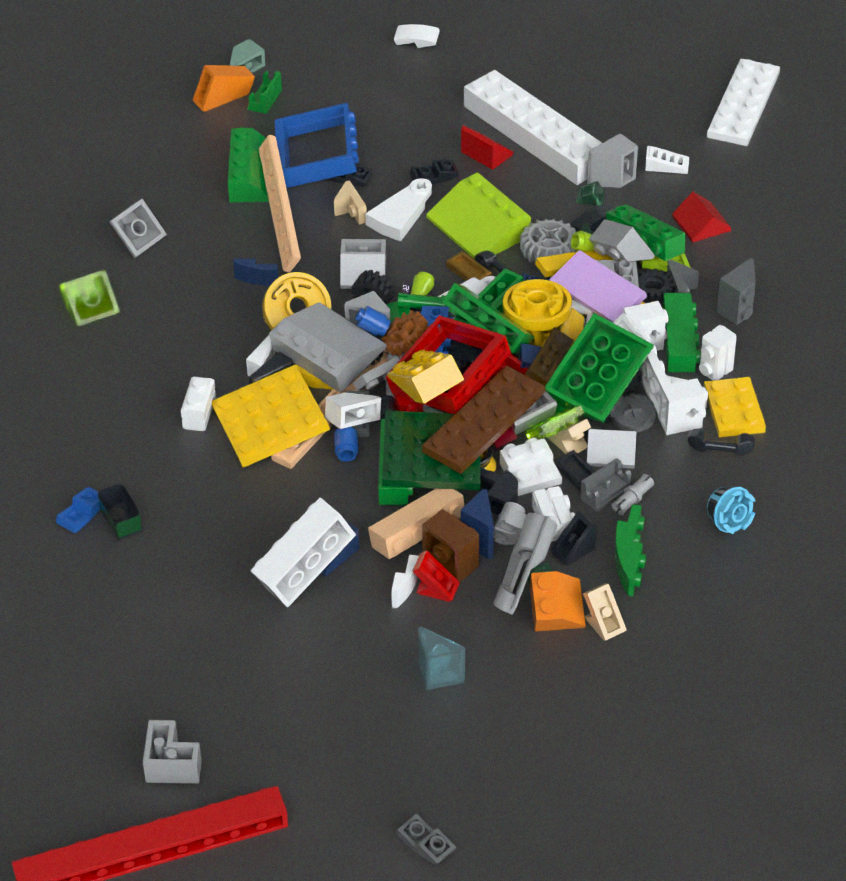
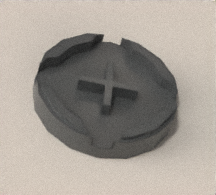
M629 394L627 397L622 395L610 412V420L621 430L641 432L649 429L654 424L657 411L652 400L643 395Z

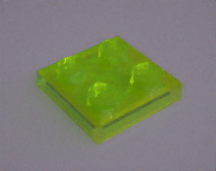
M580 405L563 410L527 429L525 433L528 439L537 437L540 440L545 437H551L558 433L559 429L577 423L579 421L577 417L584 414V411Z

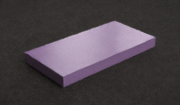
M580 250L550 279V281L565 287L572 299L612 323L623 313L625 307L639 305L647 297L645 291Z

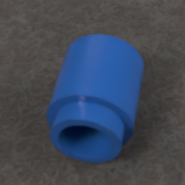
M366 306L364 309L360 308L355 316L356 326L375 336L380 335L382 337L391 322L387 319L386 315L369 306Z
M353 427L338 428L334 432L335 454L341 461H352L359 452L358 433Z

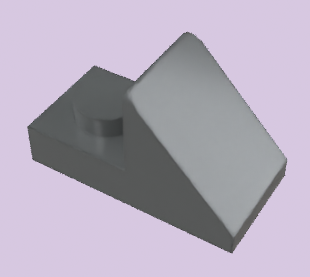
M673 260L667 261V273L670 275V278H673L674 283L673 293H690V289L698 287L699 272Z

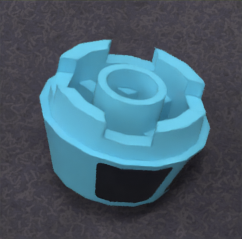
M720 487L711 494L707 503V513L720 531L734 534L739 529L745 530L751 524L755 513L752 512L753 502L756 501L747 489L742 487Z

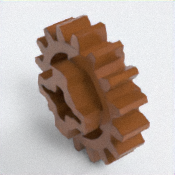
M410 311L408 315L404 312L401 318L396 317L393 323H390V328L385 333L386 336L381 339L387 345L385 349L392 356L396 354L400 357L403 352L406 354L428 329V321L418 311L416 313Z

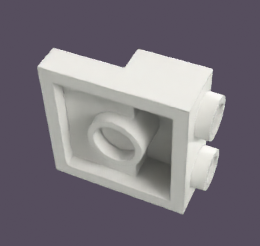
M530 438L525 444L518 446L508 444L503 450H500V465L503 471L508 470L516 477L518 481V496L562 484V476L553 462V453L545 438L540 440Z

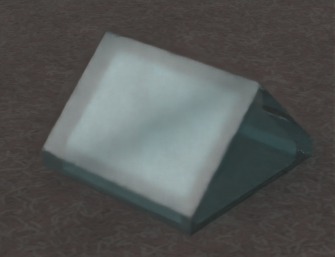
M420 626L418 629V661L426 689L430 690L462 684L465 681V647Z

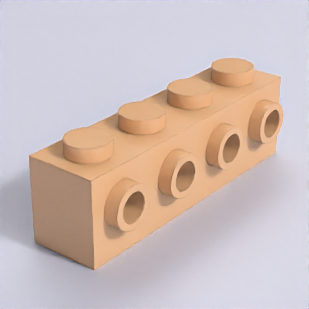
M434 489L368 527L371 547L388 559L397 556L399 553L422 541V524L440 510L444 509L448 513L455 515L458 519L461 518V509L465 506L463 495L454 489Z

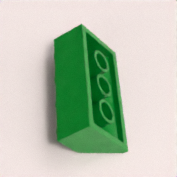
M231 128L228 171L229 202H269L259 154V147L266 138L253 128Z

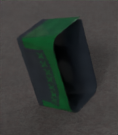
M116 484L99 491L98 499L101 512L119 541L142 532L139 509L124 485ZM113 508H122L125 511V516L119 520H112L108 512Z

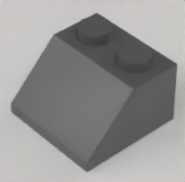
M752 258L720 278L717 312L735 325L749 319L753 313L756 280L754 260Z

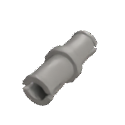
M643 474L632 486H627L624 494L612 503L613 510L616 512L620 508L621 510L618 514L623 515L632 504L639 503L642 500V496L654 486L653 479L650 477L645 481L649 475Z

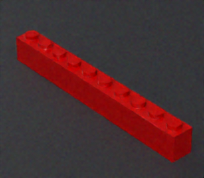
M278 786L263 788L247 795L235 796L226 801L211 803L205 807L183 811L170 817L158 818L146 824L131 826L114 833H106L100 837L78 841L62 848L50 849L45 853L31 857L26 856L20 860L13 861L12 867L16 881H104L288 827L287 810Z

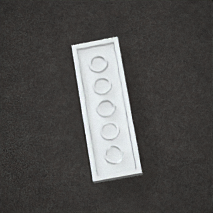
M740 59L708 129L707 138L748 146L777 80L780 67L749 59Z

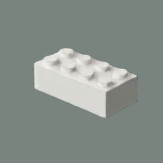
M319 498L308 507L305 514L298 521L291 525L288 532L273 544L270 551L256 562L251 572L271 594L288 608L356 534L340 513L322 498Z

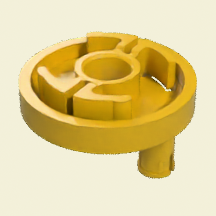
M301 272L288 273L276 279L268 287L262 304L264 322L268 324L271 330L284 318L295 314L290 308V302L293 298L301 299L305 303L306 308L320 302L331 309L330 296L325 286L315 277Z
M533 279L517 283L510 287L503 297L504 315L535 336L533 338L534 346H538L542 342L541 331L550 330L562 325L569 319L572 312V298L569 291L562 285L549 280Z

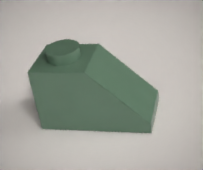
M248 39L233 47L230 66H245L253 73L265 66L264 49L251 39Z

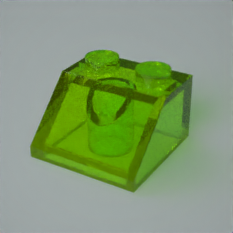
M105 270L58 286L66 309L77 327L120 312Z

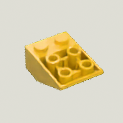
M425 350L414 353L412 355L413 359L406 363L405 361L397 363L392 367L393 371L387 373L394 383L414 401L419 403L428 402L464 380L451 354Z

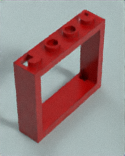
M439 315L398 363L402 361L408 362L413 359L412 355L420 350L435 352L446 338L483 349L482 353L462 375L463 381L454 385L448 393L443 392L428 402L421 403L455 415L476 395L508 357L511 350L505 335ZM388 375L385 377L392 394L414 401Z

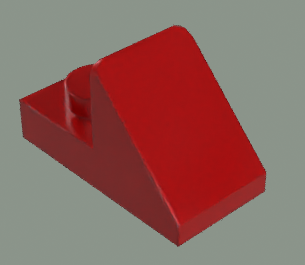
M428 551L420 553L412 570L421 580L416 593L447 602L452 601L460 582Z

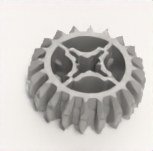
M546 218L544 221L536 220V223H529V227H524L520 237V249L524 258L528 259L529 263H533L539 257L577 252L571 247V237L576 232L575 228H571L570 223L564 224L563 220L558 222L555 219L547 220Z

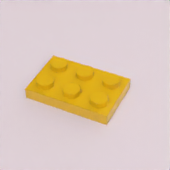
M750 377L704 382V387L708 391L707 401L719 438L738 436L742 433H765L766 425Z

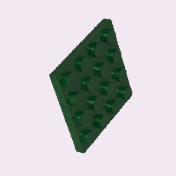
M386 411L382 486L480 490V456L460 474L422 452V445L448 422L454 414Z

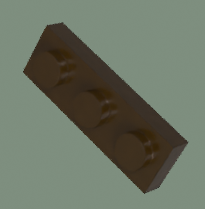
M554 328L525 375L545 386L574 340L557 328Z

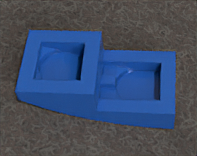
M87 487L73 497L72 505L56 516V524L73 533L79 531L100 510L99 492Z

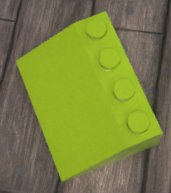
M478 172L461 180L426 214L428 220L473 259H475L476 254L482 251H491L496 255L520 243L524 227H529V223H531V216Z

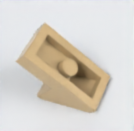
M349 180L344 183L334 199V215L339 216L349 213L360 225L366 223V205Z
M585 419L566 424L547 436L565 454L572 450L579 453L588 447L583 436H585L584 431L591 428L588 420Z
M604 583L583 593L590 610V614L586 615L585 619L603 640L606 641L627 630L609 583Z

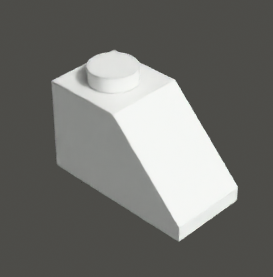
M341 393L326 397L325 419L340 429L380 420L381 398L379 396Z

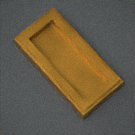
M463 251L446 261V267L465 281L473 277L481 280L487 276H492L489 270Z

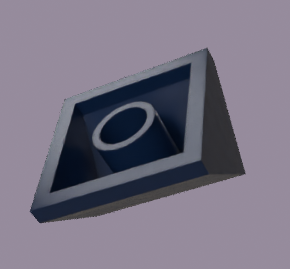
M483 489L461 509V522L468 527L474 528L479 534V554L487 559H493L494 525L487 489Z

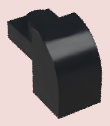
M480 467V490L478 491L487 489L491 513L499 515L506 502L518 503V481L510 471L505 470L502 475H498L493 471Z

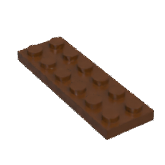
M506 366L422 445V452L462 474L545 393L546 386Z

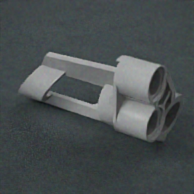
M506 502L504 504L502 512L498 515L493 532L495 542L502 545L515 544L503 582L499 586L493 602L497 608L512 615L517 607L530 570L545 559L557 528V523L550 519L549 516L537 513L525 514V509L514 502ZM528 560L516 594H514L512 591L523 562Z

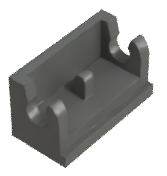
M618 458L614 459L581 481L580 499L594 511L599 512L623 495L625 488L631 485L630 470H626L623 474L621 461Z

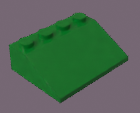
M594 313L545 385V391L556 401L557 405L566 410L604 423L654 345Z

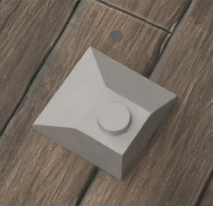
M143 199L131 204L109 221L134 258L167 235Z

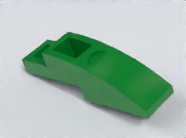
M632 504L628 522L618 520L615 543L616 569L620 582L628 596H633L635 587H640L642 572H639V569H644L646 563V554H642L643 543H640L641 534H638V531H643L645 516H641L642 506Z

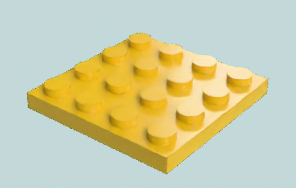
M296 364L212 401V407L243 468L330 430L328 422Z

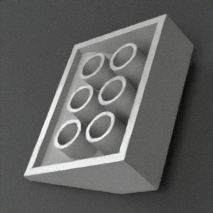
M320 302L284 318L269 333L276 352H281L293 360V363L340 393L387 347L385 343Z

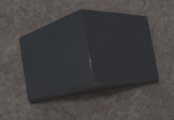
M577 511L550 551L564 564H572L595 550L596 525L581 511Z

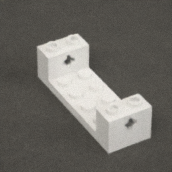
M659 301L625 307L623 313L630 318L644 338L654 345L640 367L641 383L648 398L654 403L658 419L666 435L702 428L703 418L706 416L704 403L707 401V391L705 387H701L697 378L672 383L671 378L665 374L663 362L659 361L657 357V350L664 348V340L667 339L665 323H668L667 311L662 309Z

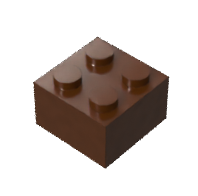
M442 509L422 524V552L428 551L461 582L479 567V534L474 528L468 527L461 522L455 515Z

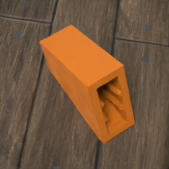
M204 65L192 101L202 111H208L249 94L255 76L245 66Z

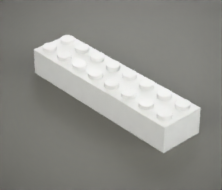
M496 70L464 86V107L574 184L579 185L587 180L589 151L602 144V142Z

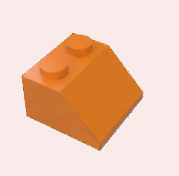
M557 571L531 573L529 585L535 632L585 628L580 579Z

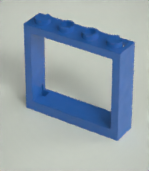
M348 103L275 119V137L286 188L357 172L356 163H359V156L356 149H358L356 137H354L357 136L354 124L356 117L353 111L350 112ZM345 124L346 155L290 167L289 137Z

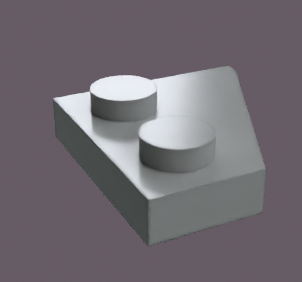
M395 357L361 375L353 382L356 390L359 391L364 388L369 390L378 385L379 382L386 381L387 373L400 360L398 357Z

